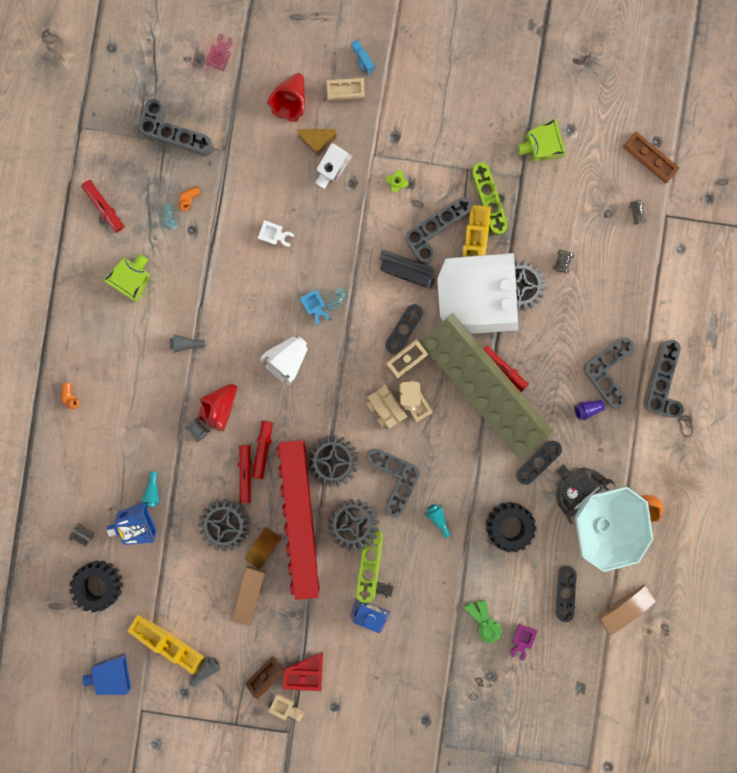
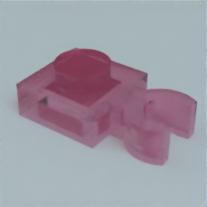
M219 34L217 38L218 46H211L205 63L224 72L231 55L227 49L232 46L233 41L229 37L227 43H222L223 35Z

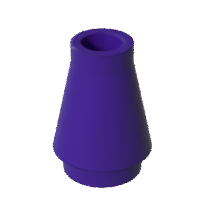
M602 400L579 402L578 405H575L574 410L577 418L585 421L604 411L605 405Z

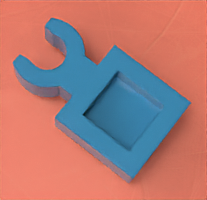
M359 40L353 41L351 48L358 57L357 64L362 72L365 70L367 75H370L375 71V65Z
M317 289L300 298L309 316L315 313L317 325H321L319 322L320 316H325L327 321L330 320L329 315L322 311V308L326 307Z

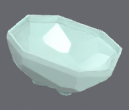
M626 486L586 496L576 513L575 522L581 557L603 572L639 563L653 541L648 502Z

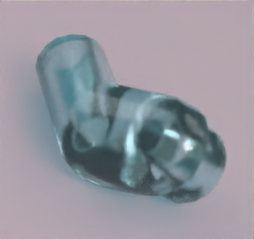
M164 204L163 222L164 227L167 229H175L177 227V220L173 218L172 204Z
M344 288L335 291L337 298L326 304L328 311H334L339 308L347 299L348 294Z

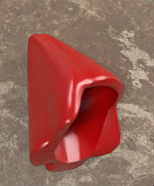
M295 73L279 84L271 93L267 104L272 108L271 113L280 119L284 117L289 122H297L299 117L303 116L305 91L304 76L301 73Z
M229 384L201 397L200 402L202 405L198 417L211 428L217 431H224L235 400L237 386Z

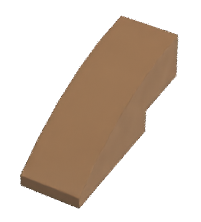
M251 566L246 567L233 621L251 625L262 589L265 570Z
M643 585L612 604L613 607L598 615V618L606 631L613 635L644 613L655 603V600L646 585Z

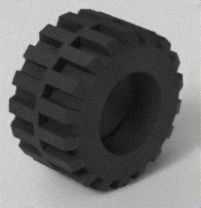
M512 502L501 503L500 506L493 508V511L488 514V520L486 519V532L489 539L495 546L505 552L510 553V551L516 553L520 549L523 551L526 549L525 546L531 545L532 538L534 539L536 536L534 534L537 531L535 518L532 517L530 511L520 504ZM509 516H515L521 521L519 534L512 538H506L500 532L502 521Z
M98 560L79 568L72 576L73 580L70 581L69 585L72 586V589L69 590L70 594H74V597H72L73 602L75 600L78 602L76 606L79 608L83 606L84 611L91 610V612H97L99 610L100 612L118 600V596L121 595V588L123 587V582H120L122 575L117 574L119 570L117 568L113 569V564L111 563L106 564V561L98 562ZM90 576H98L104 581L106 591L103 596H95L89 591L88 579Z

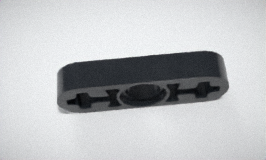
M383 261L380 271L429 289H432L435 279L388 261Z
M412 304L407 307L386 341L385 347L390 354H397L402 350L420 321L423 310L419 305ZM416 308L418 309L417 313L419 316H414L411 322H415V324L412 326L410 322L403 319L404 317L408 319L411 315L409 310ZM401 324L409 326L410 331L408 334H400L398 328ZM396 333L399 337L405 338L404 342L399 340L397 344L399 349L392 351L390 350L389 342L396 340L397 337L393 336Z
M557 441L546 442L516 472L517 480L524 485L532 483L561 455V444ZM549 445H556L557 447L555 450L557 452L550 453L548 457H550L551 459L548 461L547 457L542 455L541 453L544 451V453L547 454L550 451ZM537 457H542L544 460V465L541 468L534 466V460ZM530 464L531 468L536 470L537 472L534 474V472L531 471L528 474V480H521V472H528L530 468H528L527 466Z
M564 565L558 570L555 614L562 622H570L574 617L577 573L568 565ZM566 570L572 573V576L568 577V583H572V586L567 584L561 585L562 582L566 583V578L562 576L563 573H566ZM566 588L570 589L571 596L568 599H563L561 591ZM560 602L571 603L570 605L566 604V610L570 613L566 614L565 618L560 614V612L564 611V605L560 604Z

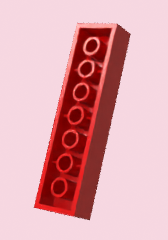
M305 439L282 441L276 447L277 458H281V465L278 466L279 478H283L280 493L281 497H285V503L282 505L283 517H287L284 532L285 536H289L286 552L287 556H291V561L288 563L289 575L293 576V580L290 583L291 595H294L295 600L318 598L320 585Z

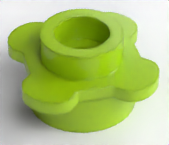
M397 170L392 176L388 175L386 177V182L390 184L391 191L394 193L408 186V181L405 180L401 170Z

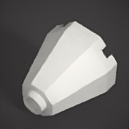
M293 336L266 351L260 358L262 364L266 361V369L283 382L286 379V384L290 385L295 379L308 350L306 347L307 343L301 337L296 338Z

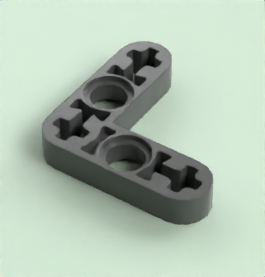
M629 338L618 339L584 366L585 374L606 403L612 408L622 407L625 404L626 398L607 370L633 351L634 344ZM621 342L628 343L627 351L621 350L617 354L615 350L622 346ZM607 352L612 353L614 356L611 363H607L604 360V355ZM601 362L605 366V368L603 366L596 368L597 373L589 372L591 369L590 365L594 366ZM602 379H607L610 383L609 388L606 390L600 387ZM613 388L615 389V391L612 392L614 396H620V399L618 400L619 404L612 403L614 398L611 394H608V396L606 395V393L610 392Z
M373 449L368 453L369 463L399 477L387 504L388 514L392 517H399L403 513L420 475L419 469L415 465L380 449ZM379 452L380 458L385 459V455L388 456L385 467L381 466L383 462L379 460L376 463L372 462L373 458L371 455ZM391 460H396L399 463V468L396 471L388 468V463ZM414 468L416 476H412L409 482H413L412 486L406 482H401L402 478L406 480L408 477L406 470ZM401 485L408 487L409 491L405 496L398 494L397 490ZM394 496L405 500L404 503L399 502L398 507L400 511L392 513L390 506L395 505L397 499H393Z

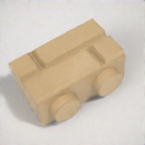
M416 339L390 359L386 365L398 379L425 358L428 353Z
M402 382L399 384V393L401 394L399 396L400 405L404 406V410H416V406L421 404V396L418 394L420 393V383Z
M387 385L367 397L369 401L366 404L372 412H377L379 415L377 420L382 428L387 427L389 430L408 417Z

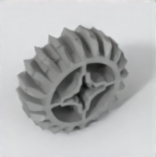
M515 260V271H519L516 284L521 280L525 285L521 291L518 289L519 287H516L517 311L520 310V306H522L523 311H527V304L532 309L534 308V303H540L537 297L543 298L545 296L540 291L547 289V287L541 286V284L546 282V279L540 280L544 273L540 272L537 274L536 271L539 269V266L532 269L533 262H529L525 266L526 260H522L521 265H519L518 260ZM525 272L532 276L535 284L527 281ZM535 290L529 300L522 301L525 291Z

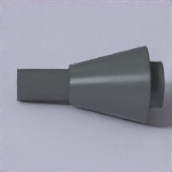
M173 334V338H170V349H174V353L192 348H205V340H192L191 338Z
M206 656L197 675L189 684L192 687H196L202 680L220 671L219 661L215 657Z

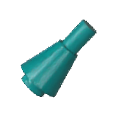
M150 471L149 483L141 499V503L145 502L147 507L155 508L156 504H160L156 485L158 472Z
M430 505L425 515L440 529L444 538L450 537L451 533L446 526L442 505Z

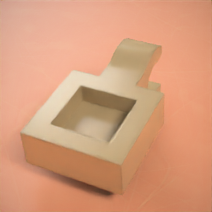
M277 693L268 712L285 721L287 716H290L300 722L305 711L292 707L295 701Z

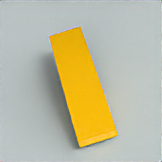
M472 205L469 225H467L466 245H463V257L486 255L491 206Z
M140 615L136 616L127 631L152 651L162 654L174 664L178 663L191 674L196 673L205 658L174 635Z

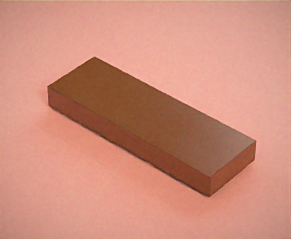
M637 131L623 146L626 151L665 184L679 170L676 164Z

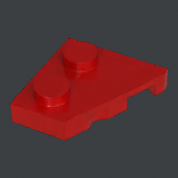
M323 652L284 668L283 689L321 691Z

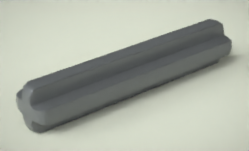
M386 250L381 251L379 259L382 261L394 263L429 277L433 276V267Z

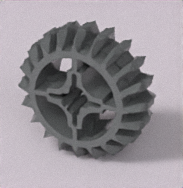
M328 435L326 436L327 442L324 443L323 439L320 438V446L316 443L313 444L317 449L316 451L309 450V453L313 454L314 457L307 458L308 461H313V464H309L308 468L314 467L315 469L310 474H318L315 479L316 481L323 478L322 485H325L328 480L330 481L329 487L333 486V481H336V485L339 487V480L342 479L346 484V476L350 479L353 478L350 471L357 472V469L352 466L359 465L358 461H353V458H357L359 455H352L351 452L355 451L356 448H348L351 444L350 441L346 445L343 444L344 437H341L340 442H338L337 435H334L333 441H330ZM332 445L329 456L318 457L319 452L324 447ZM337 446L342 447L347 452L349 459H343L338 456ZM333 451H335L334 456L338 458V461L343 462L335 463L332 471L330 463L324 460L331 459ZM318 463L326 464L329 467V476L319 469ZM349 465L343 474L335 476L337 466Z
M223 499L222 505L219 500H216V507L210 503L208 505L210 510L203 509L207 516L201 515L199 519L204 521L198 524L199 527H204L203 530L199 531V534L205 533L206 536L202 540L206 541L209 539V547L215 543V550H218L220 545H222V551H226L227 545L230 550H233V543L239 547L241 545L239 540L243 542L246 540L242 534L248 535L250 531L245 529L251 526L250 523H245L250 517H243L242 514L247 510L243 509L240 512L238 510L241 507L240 503L233 507L234 500H231L229 505H227V499ZM218 510H226L221 519L211 517ZM232 512L237 516L240 527L232 522ZM226 519V525H228L230 528L227 527L223 531V525L219 522L222 523ZM210 523L217 528V537L211 532ZM228 531L238 533L233 539L223 540Z
M350 499L349 505L346 501H342L343 507L337 505L336 509L338 512H331L335 516L334 519H328L329 522L333 523V525L328 526V529L334 530L329 535L330 537H336L333 542L336 544L340 542L339 547L342 549L346 546V550L351 551L353 546L354 551H358L360 545L364 550L366 549L365 542L371 545L372 542L369 539L377 538L373 532H379L380 530L374 527L380 524L379 520H374L378 514L372 513L374 508L372 506L368 507L367 502L362 504L360 499H357L356 503L353 499ZM361 510L366 516L356 518L351 511ZM345 515L346 522L340 528V522ZM353 521L357 523V525H355L357 526L355 529L350 527ZM368 522L367 531L363 535L362 527ZM352 532L357 540H347L342 534Z

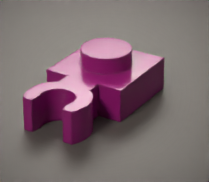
M518 623L512 639L516 646L510 651L511 657H514L515 653L520 651V660L523 661L525 659V648H532L538 632L536 629Z

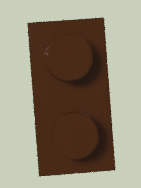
M271 657L245 684L252 696L259 699L285 671L277 659Z

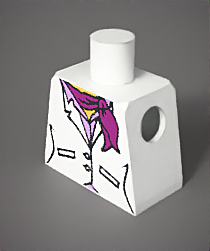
M332 143L317 167V171L321 174L315 183L325 189L330 180L336 182L352 156ZM333 165V171L328 172V167Z

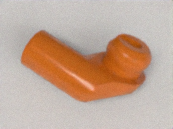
M198 186L181 193L178 206L182 211L189 210L192 199L201 194Z
M62 383L61 401L69 409H76L79 406V401L71 393L72 384Z

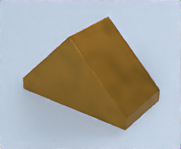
M297 129L298 137L317 156L337 138L336 129Z
M265 527L244 560L261 569L281 537Z

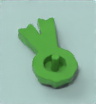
M486 600L482 602L477 601L479 611L473 602H470L469 606H465L464 608L480 624L478 635L481 640L487 643L498 641L502 630L498 622L489 619Z

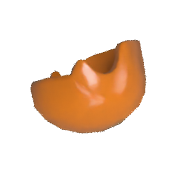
M642 495L641 497L648 502L651 522L660 521L664 511L662 501L652 495Z

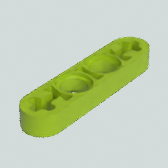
M482 162L477 163L472 169V177L482 206H488L490 203H495L498 210L495 213H490V217L500 214L501 217H498L497 220L499 224H503L501 231H499L498 228L494 229L496 225L495 218L493 220L490 219L489 229L494 235H501L507 230V220L488 165ZM478 168H481V170L486 171L484 172L483 177L484 180L488 178L489 181H483L479 184L478 181H481L482 178L480 174H476ZM489 185L492 193L484 195L481 191L482 186Z
M380 530L375 532L378 535V539H374V545H378L377 549L367 547L368 544L366 542V549H362L356 592L357 599L362 603L372 602L376 594L383 534ZM370 550H374L376 553V558L373 561H368L366 558V554ZM368 569L372 570L374 574L373 578L369 581L365 580L363 575ZM362 582L372 584V587L368 586L367 592L370 593V597H367L366 600H364V596H361V593L366 590V586H362Z

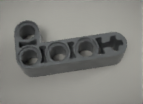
M150 99L146 102L139 122V129L145 137L202 156H208L213 152L214 146L208 136L163 122L165 109L157 99ZM153 107H159L157 113H151ZM152 124L153 129L149 132H146V126ZM171 130V136L163 137L165 131ZM184 136H190V140L187 143H181V140ZM205 142H206V143H207V146H204L203 149H202L199 144L204 145Z
M458 198L407 232L406 243L419 263L427 264L433 258L434 251L428 242L430 239L470 213L472 203L468 198ZM460 204L462 206H467L465 211L461 209L457 212V214H455V211L458 210ZM447 213L451 216L452 220L445 222L441 216ZM427 224H433L436 230L434 232H428L425 226ZM417 234L420 240L413 243L410 241L409 236ZM427 250L430 253V257L427 259L421 258L420 251Z
M676 340L663 341L659 345L643 401L646 411L669 418L680 417L684 412L681 402L667 398L681 350L680 344ZM670 345L672 352H669L666 347ZM663 362H665L668 366L666 372H663L661 370V364ZM658 380L663 384L660 391L656 389V382ZM653 399H655L658 403V406L655 409H652L650 405V402ZM671 404L675 405L676 411L674 414H671L669 412V407Z

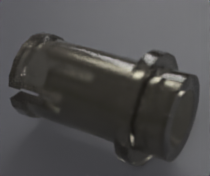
M641 200L630 202L629 209L631 208L634 225L640 224L639 217L641 223L647 222L642 206L644 203Z
M377 582L376 593L385 595V598L387 596L391 597L394 586L390 585L391 583Z

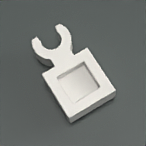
M264 220L258 239L276 246L278 241H281L285 247H290L291 244L285 242V238L287 236L294 238V234L291 232L282 233V226Z

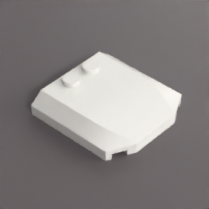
M514 253L446 258L437 278L440 318L442 321L453 313L470 334L518 331Z

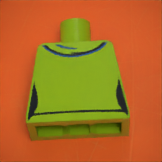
M556 119L530 130L525 136L527 142L517 145L520 156L530 153L534 162L561 159L566 155Z
M141 254L137 255L133 263L123 258L103 281L130 299L138 302L150 277V274L143 270L149 259Z

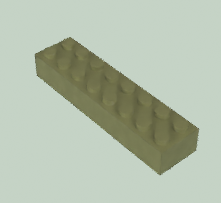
M453 313L419 341L519 460L549 438L553 431Z

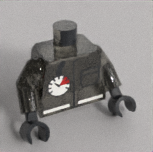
M562 464L555 470L561 478L556 483L557 505L567 515L570 524H573L570 518L576 516V511H578L581 502L586 496L598 493L602 489L600 485H603L606 491L609 490L607 488L608 484L612 483L616 486L613 480L606 479L605 476L596 470L581 467L580 469L575 467L569 471Z

